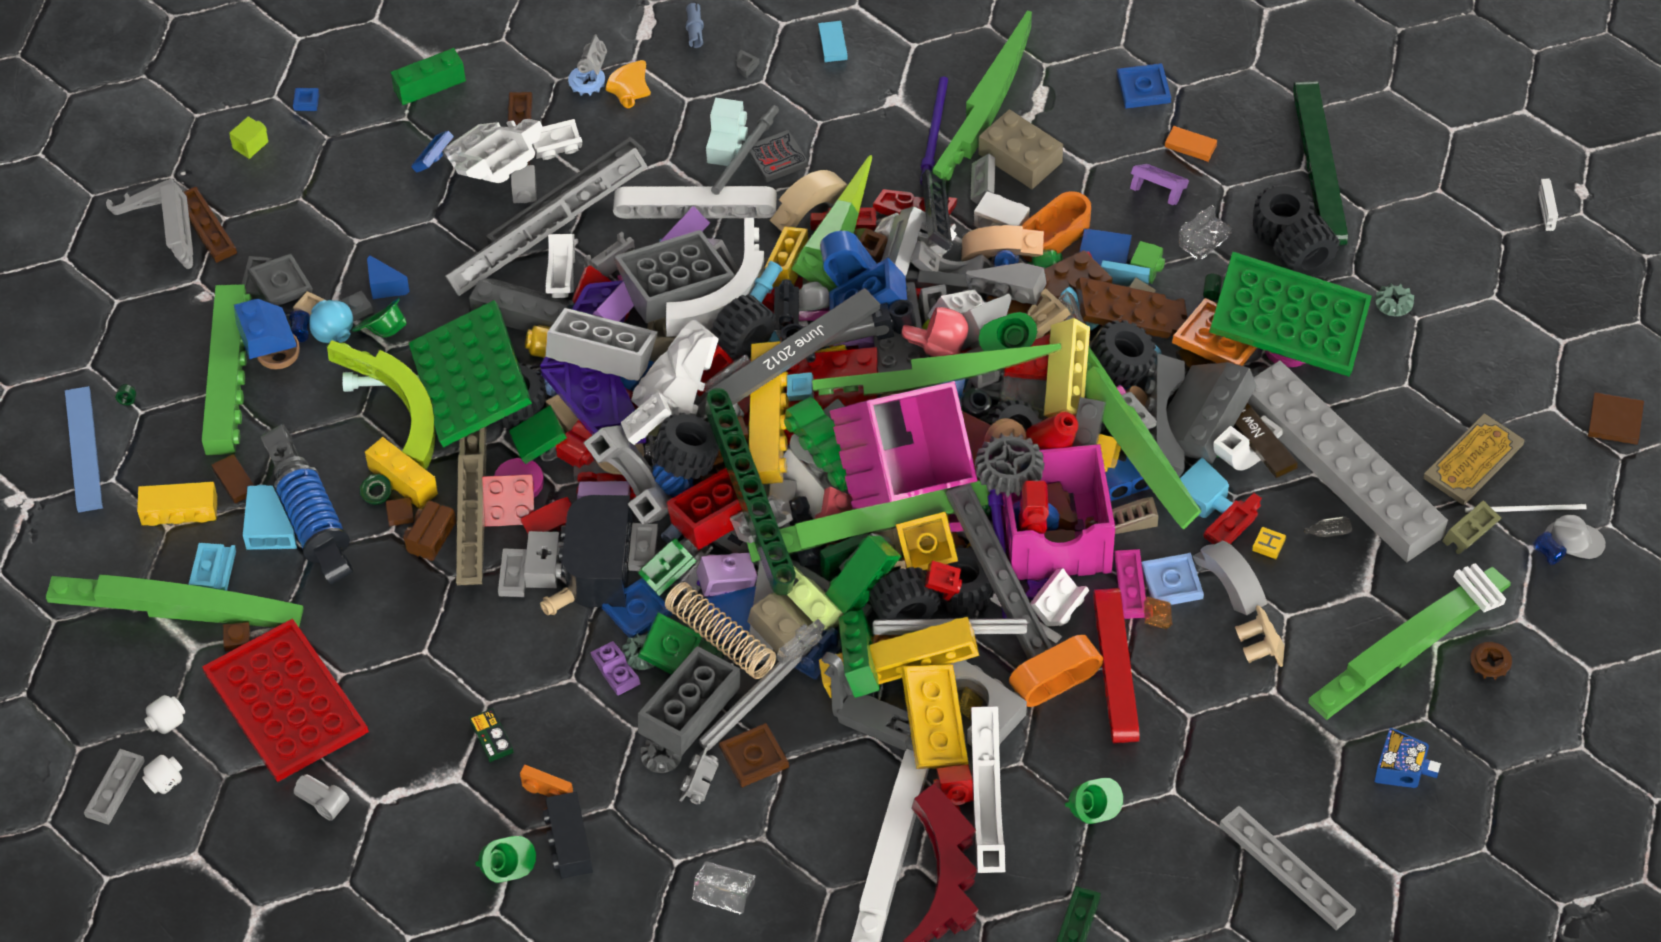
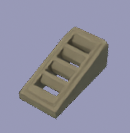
M1153 497L1140 499L1112 509L1113 518H1117L1119 524L1115 525V534L1158 526V513ZM1123 516H1127L1128 521L1125 522Z

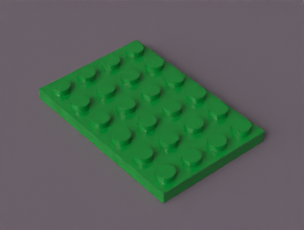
M1232 252L1209 332L1350 377L1372 296Z
M495 300L409 342L420 381L425 387L432 404L434 426L439 442L443 447L532 404L502 314Z

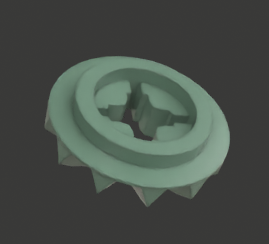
M1390 283L1389 286H1382L1380 291L1376 292L1375 303L1377 308L1386 315L1403 316L1412 310L1414 295L1410 293V288L1405 289L1401 284L1394 286ZM1392 295L1396 296V298L1399 299L1397 305L1396 302H1394V299L1391 298Z
M637 633L633 638L628 637L625 645H622V653L625 655L626 662L631 668L646 670L654 667V665L637 657V647H642L647 634L639 635Z

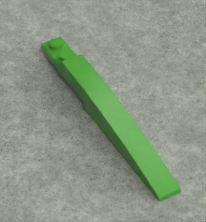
M1031 11L1026 12L966 102V120L933 168V173L944 181L950 180L954 167L962 162L963 157L971 159L979 146V135L991 126L1013 81L1029 37L1032 21Z
M1061 343L911 359L910 370L812 380L813 392L818 391L821 396L834 394L833 390L843 389L844 393L858 392V387H863L864 396H873L926 388L988 374L1060 351Z
M1088 346L1086 398L1106 402L1103 423L1179 526L1185 529L1202 511L1135 409L1127 405Z
M980 480L970 483L981 506H987V496L990 495L987 485H981ZM955 487L798 523L794 526L782 528L780 532L787 551L791 554L847 540L850 537L864 533L870 535L871 533L875 534L897 528L896 524L946 512L947 515L955 514L945 494L949 489ZM768 533L764 537H771L772 535ZM747 542L752 563L761 561L755 543ZM770 555L769 557H770V558H775V557H779V556H777V555Z
M1494 567L1484 571V574L1500 592L1510 586L1511 582ZM1462 586L1456 588L1349 662L1347 670L1309 697L1308 703L1328 720L1397 666L1400 669L1479 610L1480 607Z
M99 575L98 580L52 576L46 594L48 603L147 611L149 617L227 624L249 622L251 626L274 628L292 618L299 627L304 609L302 605L237 592L110 575Z

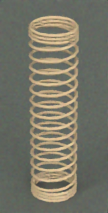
M679 583L670 590L665 600L666 609L672 612V614L677 615L679 619L688 624L690 628L699 633L706 641L711 642L712 646L717 647L730 660H734L735 664L744 669L754 679L762 678L772 669L776 661L775 652L769 648L766 649V645L761 644L758 639L755 640L754 635H749L747 630L743 631L742 626H738L737 622L732 621L731 617H726V614L721 612L720 608H715L713 603H709L708 599H704L703 595L698 594L697 590H693L688 583ZM687 588L686 594L681 598L678 605L673 607L677 595ZM700 596L701 600L695 604L697 597ZM694 599L693 603L687 608L689 603ZM703 601H707V604L701 608ZM700 603L699 607L695 610V612H693L696 606ZM709 605H711L713 609L707 612V614L704 616V614L708 610ZM706 608L704 612L701 614V616L698 617L699 614L703 611V609ZM691 609L689 616L684 617V613ZM714 610H718L719 613L710 620ZM697 613L695 620L690 622V617ZM720 615H724V618L716 624ZM703 617L700 625L695 626V623ZM726 619H729L730 622L723 627ZM709 621L706 629L701 631V627ZM734 623L735 627L726 635L723 643L718 645L719 639L729 631L731 624ZM715 625L712 633L707 635V631ZM722 628L717 639L712 640L713 635ZM737 628H741V632L732 639L729 647L724 649V645L735 635ZM744 632L747 633V636L739 642L735 651L730 654V649L738 643ZM752 637L753 641L747 644V646L743 649L740 657L735 658L736 653H738L745 646V644L748 641V638ZM754 642H758V646L750 652L746 661L741 663L742 657L752 649ZM763 646L764 649L758 652L760 647ZM770 653L766 663L754 672L756 665L765 655Z

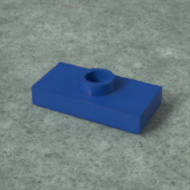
M449 131L435 135L414 161L411 167L416 173L429 168L432 163L437 162L443 156V149L454 137Z

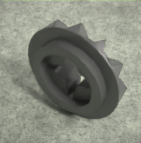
M646 740L645 745L641 747V761L652 772H670L682 760V756L652 740ZM666 749V756L662 754L657 756L656 750L663 751Z

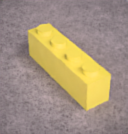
M1075 318L1051 325L1050 344L1061 343V350L1049 354L1044 405V416L1048 418L1061 412L1071 413L1076 418L1080 397L1085 398L1090 327Z

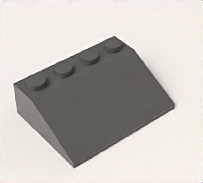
M701 230L614 256V261L633 305L645 323L666 317V302L688 301L707 296L724 287L734 278L733 272Z
M1228 362L1191 366L1166 409L1171 432L1184 450V456L1197 460L1203 458L1208 463L1214 462L1217 456L1214 452V441L1228 427H1234L1257 386L1250 368Z

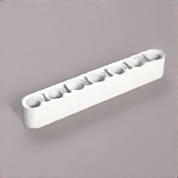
M724 186L719 195L711 192L712 187H620L614 193L613 213L617 217L624 219L682 218L694 206L705 218H770L776 212L777 193L775 189L767 186Z

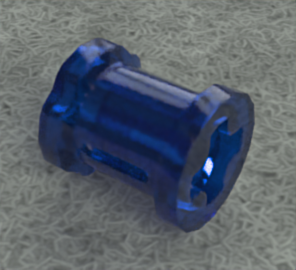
M302 310L292 311L289 315V320L291 321L290 329L299 342H304L309 337L307 327L310 315Z
M1549 531L1544 532L1533 543V548L1537 551L1540 550L1548 558L1547 562L1550 565L1558 563L1567 553V549L1564 546H1560L1552 538V533Z

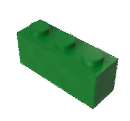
M454 48L391 72L393 89L402 105L466 81L463 62Z
M882 536L865 537L859 543V549L845 562L844 569L839 576L830 582V588L825 595L843 614L861 610L868 602L870 591L874 589L873 586L880 579L887 576L900 559L901 555Z

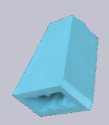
M273 485L248 486L243 528L246 550L297 549L294 530Z

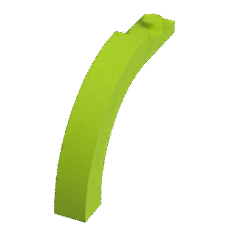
M331 340L327 347L329 361L382 382L401 398L411 417L410 434L402 452L427 470L434 452L435 426L432 404L419 378L404 363L388 353L380 350L377 356L373 357L366 351L361 352L351 348L346 343H338Z

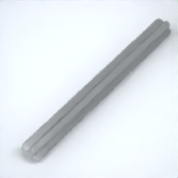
M1024 618L969 619L975 634H1025L1027 632V620ZM954 619L874 620L873 633L875 635H903L923 630L930 626L944 624Z
M804 639L800 640L700 738L699 744L704 749L708 748L710 750L801 661L803 656H806L811 651V645Z

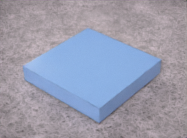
M1191 553L1141 562L1143 575L1154 608L1203 599L1204 593Z

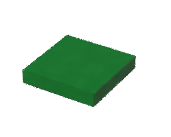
M551 405L509 430L517 451L525 464L567 439L557 414Z
M658 612L637 657L672 675L691 652L699 646L703 637L694 630Z

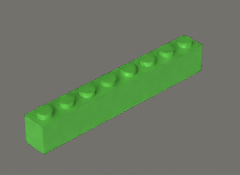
M244 284L216 285L202 432L205 455L235 454L236 444H240V430L237 429V426L242 423V412L239 410V405H243L244 401L241 385H245V372L242 370V366H246L247 356L246 351H244V343L236 325L234 305L251 300V295L246 293Z

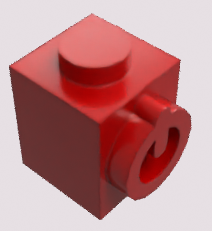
M968 764L937 768L938 779H934L933 784L935 783L954 805L974 801L973 782Z

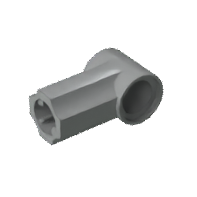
M308 774L302 775L297 780L293 790L296 796L313 805L321 816L331 821L349 802L348 795L341 788L335 785L329 787Z

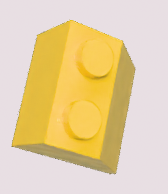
M946 512L896 524L907 568L919 567L922 570H928V564L932 560L946 565L958 562L955 543Z

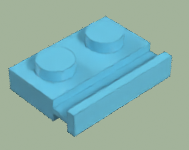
M199 543L189 585L227 591L236 555L235 545L224 547L222 544Z

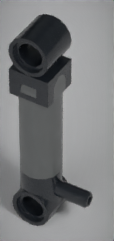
M898 300L893 302L889 309L887 303L880 304L878 311L823 347L877 336V340L894 337V332L902 334L904 325L913 327L917 325L913 304L908 300ZM800 324L786 325L780 333L782 342L806 326H801ZM815 352L806 357V361L809 363L816 360Z

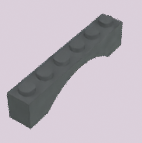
M1157 353L1155 362L1146 373L1148 381L1145 386V393L1147 394L1145 408L1157 421L1156 426L1148 430L1180 477L1184 471V450L1171 432L1167 420L1166 407L1167 400L1175 395L1185 379V362Z

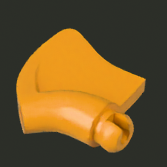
M640 60L624 65L613 72L607 81L606 91L616 95L625 108L633 107L635 99L649 96L651 93L645 82L646 62Z

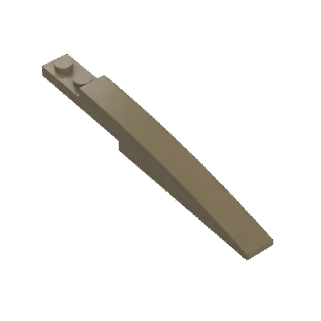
M486 427L460 439L458 455L457 585L482 584L485 520L482 476H486Z

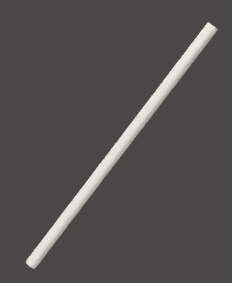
M1586 504L1491 508L1495 512L1586 509ZM1475 507L1465 508V513H1469Z

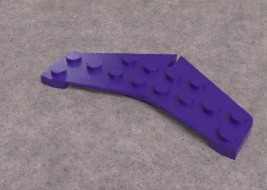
M622 281L593 283L585 286L572 310L593 315L595 310ZM626 315L619 322L624 323ZM546 356L540 365L541 374L592 436L604 427L621 425V422L635 411L620 377L617 375L605 374L591 368H582L568 362H559ZM646 437L638 441L636 444L646 443Z

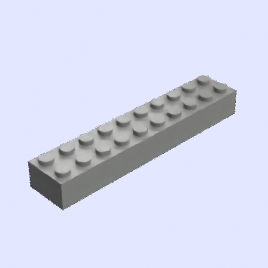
M1278 361L1254 377L1257 386L1249 398L1248 404L1260 418L1264 415L1283 429V433L1278 439L1406 563L1444 538L1448 519L1285 364Z

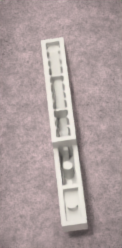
M909 749L905 751L861 898L860 911L851 942H881L896 883L900 878L916 814L911 807L914 798L923 792L929 770L916 769L914 751Z

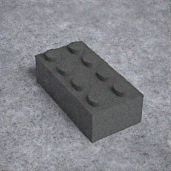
M697 646L638 713V733L682 756L740 689V668Z

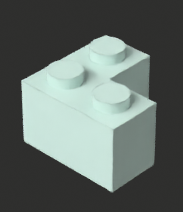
M715 98L710 114L711 133L706 146L707 163L728 166L743 146L741 144L742 141L747 139L748 127H744L747 120V112L743 110V101Z

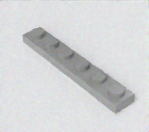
M1240 806L1220 821V827L1335 930L1339 929L1355 915L1356 909Z

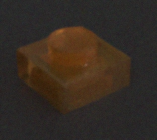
M1148 597L1144 601L1145 623L1168 629L1172 625L1171 603Z

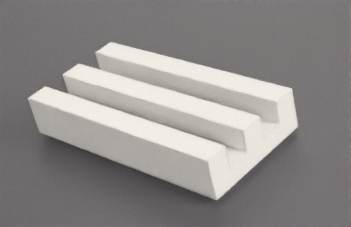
M1541 179L1538 197L1545 230L1553 231L1556 227L1558 212L1550 179Z
M1476 563L1472 564L1470 568L1468 566L1464 567L1463 571L1460 569L1455 571L1453 577L1483 612L1504 605L1506 598Z

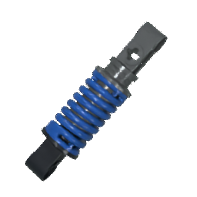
M280 424L260 436L276 467L274 470L276 478L274 484L275 492L280 498L297 538L301 543L305 558L310 562L320 563V568L325 578L332 585L354 572L344 553L350 539L339 522V518L319 478L318 470L315 467L308 466L307 461L299 456L289 431L284 424Z

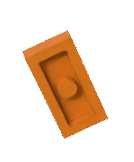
M524 765L520 772L522 786L531 793L538 792L551 797L573 792L572 783L530 766Z

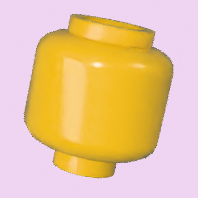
M535 325L532 330L528 329L525 349H528L530 355L545 358L547 332L551 327Z

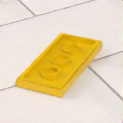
M953 665L904 666L901 669L916 769L944 768L969 764Z

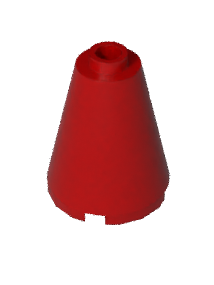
M1061 412L1030 426L1026 431L1027 439L1031 438L1032 445L1038 444L1039 450L1072 447L1078 430V421L1071 413Z

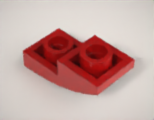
M564 497L532 512L520 520L528 534L529 531H560L562 525H566L567 512L572 503L568 497Z

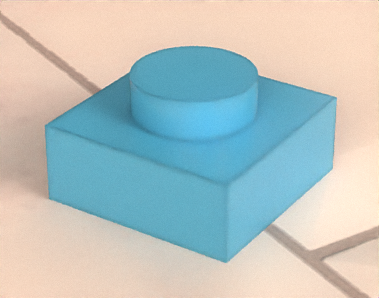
M812 372L787 375V397L789 401L805 400L810 396L814 398L812 384L814 377Z

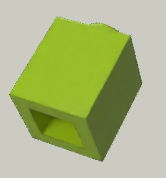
M248 116L229 133L232 148L250 159L268 143L265 125Z

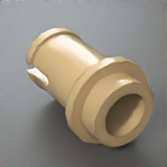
M565 587L551 597H544L540 605L546 615H555L557 610L574 602V596Z

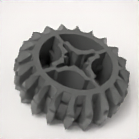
M1012 432L1008 437L1001 433L999 439L991 436L990 442L984 441L975 459L976 475L980 478L981 485H987L988 491L996 489L997 496L1001 492H1005L1006 496L1009 497L1010 493H1015L1019 496L1025 481H1041L1044 462L1043 454L1039 451L1038 444L1032 445L1031 438L1024 440L1022 434L1014 437Z

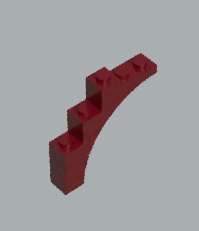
M934 783L914 798L911 809L923 824L932 843L936 859V890L930 910L919 926L903 942H929L934 937L936 939L941 938L949 929L954 934L958 933L961 929L965 932L976 923L975 918L979 910L964 893L975 883L974 878L977 868L962 853L973 845L976 829Z

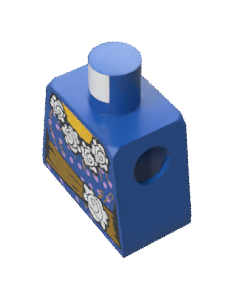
M1390 728L1377 767L1375 782L1416 788L1419 785L1422 774L1437 778L1441 763L1426 759L1429 749L1427 743Z

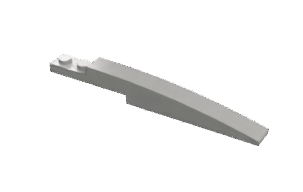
M636 147L630 149L598 172L591 174L539 209L445 277L456 294L460 296L475 286L479 280L487 278L539 243L548 235L573 220L576 215L648 168Z

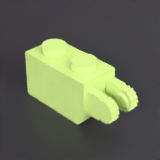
M793 566L796 573L795 578L799 581L787 595L820 629L825 631V629H830V627L836 628L839 625L838 617L844 615L842 611L825 595V592L818 584L804 576ZM783 577L779 580L781 582H788V580L784 579Z

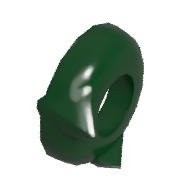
M380 474L369 475L360 486L362 499L372 505L385 502L393 492L390 480ZM375 486H382L383 492L379 496H372L370 494L371 489Z

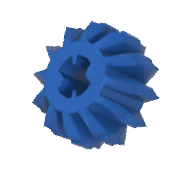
M658 464L653 467L652 474L656 478L655 482L672 498L693 487L694 479L692 477L684 479L679 476L678 478L673 473L664 471L665 468L660 467Z

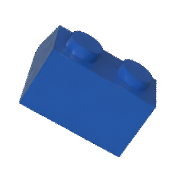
M260 299L234 305L236 325L249 359L297 347L282 307Z

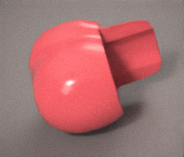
M936 307L926 330L904 325L902 337L907 339L909 343L922 347L924 352L931 357L956 355L961 352V348L968 335L969 326L965 317L960 312L949 308Z

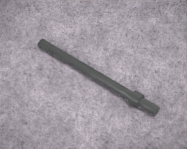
M772 105L766 114L761 115L757 121L756 128L711 188L713 194L719 195L763 132L771 127L774 117L779 112L777 106Z

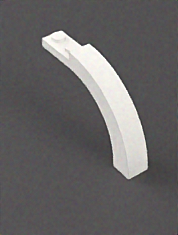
M744 218V259L739 271L729 283L701 298L681 302H666L667 337L677 336L692 320L698 321L708 330L711 329L717 315L727 304L741 295L746 296L751 293L755 287V280L760 278L764 272V251H759V244H754V242H759V228H754V218Z
M998 706L971 707L978 873L1005 872V846L1003 841L1000 792Z

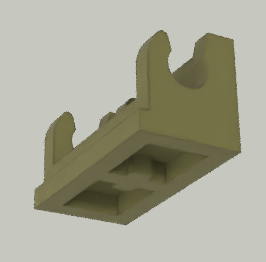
M1483 500L1448 531L1442 542L1447 546L1454 542L1458 547L1456 553L1460 554L1499 522L1501 517Z

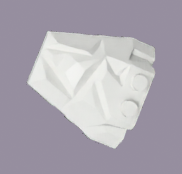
M523 119L518 125L514 121H508V127H501L499 122L478 124L447 145L443 151L458 174L501 183L509 178V174L515 170L523 169L527 166V162L534 158L535 151L531 144L539 140L542 129L540 121Z
M692 320L668 347V351L662 354L649 369L645 377L641 378L633 391L631 400L640 407L655 393L660 392L673 404L672 414L679 415V413H685L689 415L692 413L696 416L699 406L693 403L697 390H704L705 383L700 382L703 370L710 369L719 338L698 321Z

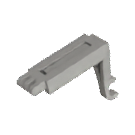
M173 179L163 181L131 197L126 193L124 195V203L116 206L111 200L107 199L106 206L114 215L162 204L166 245L169 249L171 248L174 256L186 269H190L193 266V247L187 196Z
M916 207L903 209L900 215L895 216L882 257V261L889 258L903 272L905 278L920 229L927 231L926 214ZM955 223L950 225L953 231L956 228ZM955 236L952 243L962 246V239Z

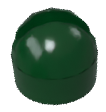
M123 384L118 388L115 398L122 405H131L135 402L136 390L133 386Z

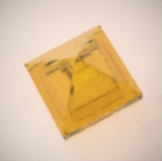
M964 687L959 701L960 711L972 721L971 707H981L983 700L968 687Z

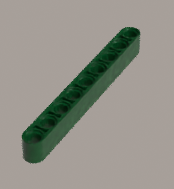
M1318 81L1294 82V102L1316 216H1321L1338 237L1339 245H1347V225Z
M714 388L707 395L706 415L771 589L778 595H787L793 590L796 577L795 569L729 394L724 389ZM713 402H720L722 405H721V406H716V405H714V404H712V403H713ZM726 423L730 427H722L720 424ZM729 445H736V446L739 447V448H738V449H731V448H729L728 446H729ZM737 467H744L747 470L740 471L737 469ZM750 488L753 489L755 492L748 493L745 491V489ZM758 510L761 511L763 514L756 515L753 513V511ZM766 532L771 534L772 536L764 537L761 535V533ZM777 555L780 557V559L774 560L771 559L769 556ZM779 577H785V578H787L789 581H788V582H781V581H779L777 578H779Z

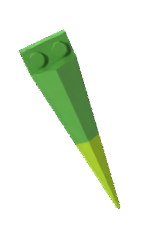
M872 155L868 156L831 210L798 253L791 269L810 282H819L828 289V292L837 288V286L824 270L820 242L826 235L835 231H848L854 234Z

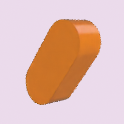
M1079 192L1062 193L1024 222L1022 225L1023 229L1044 231L1043 250L1054 249L1057 253H1061L1083 235L1084 229H1089L1091 218L1090 200ZM1021 255L1025 260L1032 261V256Z
M1076 635L1022 663L1011 674L1009 684L1021 698L1027 701V707H1034L1092 677L1102 666L1103 657L1086 635Z

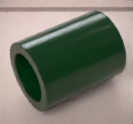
M1214 273L1206 275L1203 290L1204 298L1211 301L1219 299L1222 283L1220 275Z

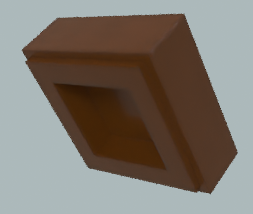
M411 497L386 501L389 526L414 523Z

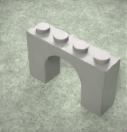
M621 425L604 427L584 442L598 463L608 462L612 464L629 482L636 498L629 502L628 505L642 524L660 521L669 514L667 501L672 499V497L667 495L660 488V485L655 482L656 478L652 474V468L636 446L627 439Z
M965 660L948 664L953 665L957 690H968L977 693L985 700L987 707L998 706L1000 745L1026 716L1027 701L1021 698L1017 692H1012L1006 688L998 679H992L986 675L977 665H971ZM972 725L968 728L967 743L971 746Z

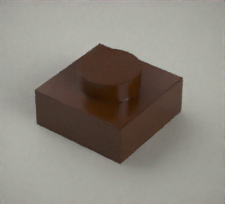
M249 622L223 625L225 651H232L251 641Z

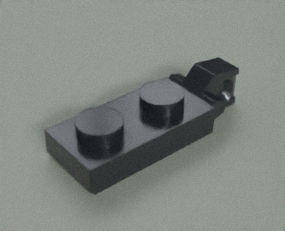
M798 496L789 501L793 519L789 521L790 526L813 520L806 496ZM821 547L797 552L800 566H820Z

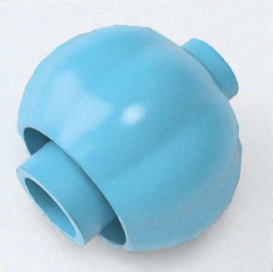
M323 300L312 308L309 323L310 331L314 338L323 343H330L331 340L341 343L350 337L349 331L353 326V314L347 304L337 300Z

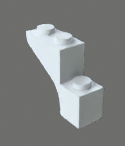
M574 234L548 235L549 260L546 293H552V298H566L568 293L574 292Z

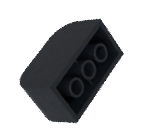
M630 495L584 496L576 500L567 512L566 525L561 527V540H564V546H559V561H562L561 574L565 576L567 588L572 592L574 602L581 606L602 607V604H609L611 607H626L627 593H624V589L628 587V562L632 523H634L632 509L628 505L631 502Z

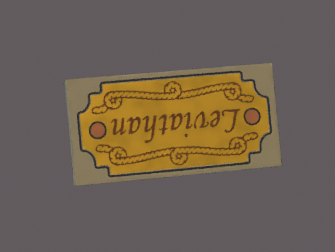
M1484 413L1424 473L1423 479L1464 506L1524 445L1525 440Z

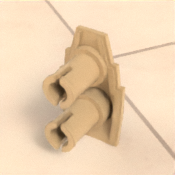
M1257 605L1256 611L1258 615L1256 619L1235 626L1241 642L1261 633L1266 636L1263 641L1243 647L1246 658L1251 663L1254 660L1271 654V656L1275 655L1278 666L1282 667L1284 644L1273 624L1269 621L1266 612Z

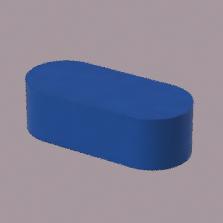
M835 231L826 235L820 242L824 270L837 287L877 264L856 235L851 232Z

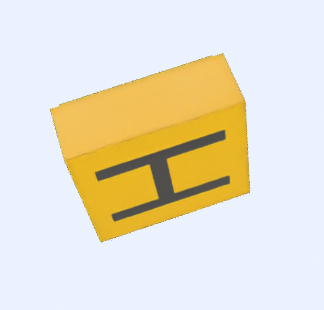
M1262 527L1252 551L1277 559L1285 542L1286 535Z

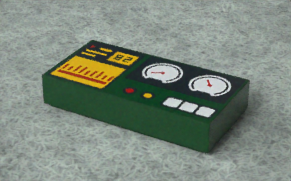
M493 708L469 717L470 724L489 762L514 753L513 747Z

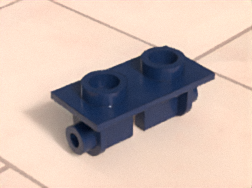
M833 627L825 629L812 644L811 651L806 656H803L794 668L816 680L821 674L819 659H822L827 652L837 654L842 648L841 640L837 638L838 631Z

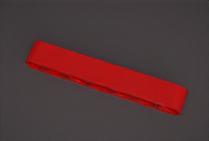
M1120 588L1094 590V609L1100 655L1103 657L1102 670L1112 743L1139 742V723Z

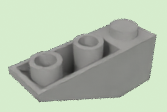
M1025 263L967 271L965 274L969 290H976L977 293L994 295L998 298L1010 293L1011 300L1034 305L1037 304L1041 292L1047 284L1043 267Z

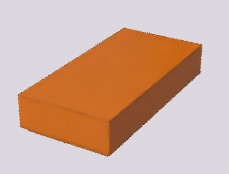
M1173 126L1165 141V148L1209 162L1217 146L1216 139Z

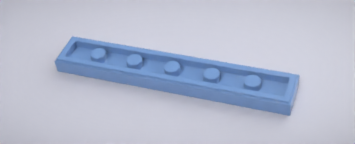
M90 387L65 390L76 507L78 513L102 509L103 503Z

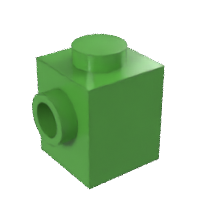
M1140 241L1130 265L1150 268L1149 283L1151 284L1157 272H1162L1164 268L1163 248Z

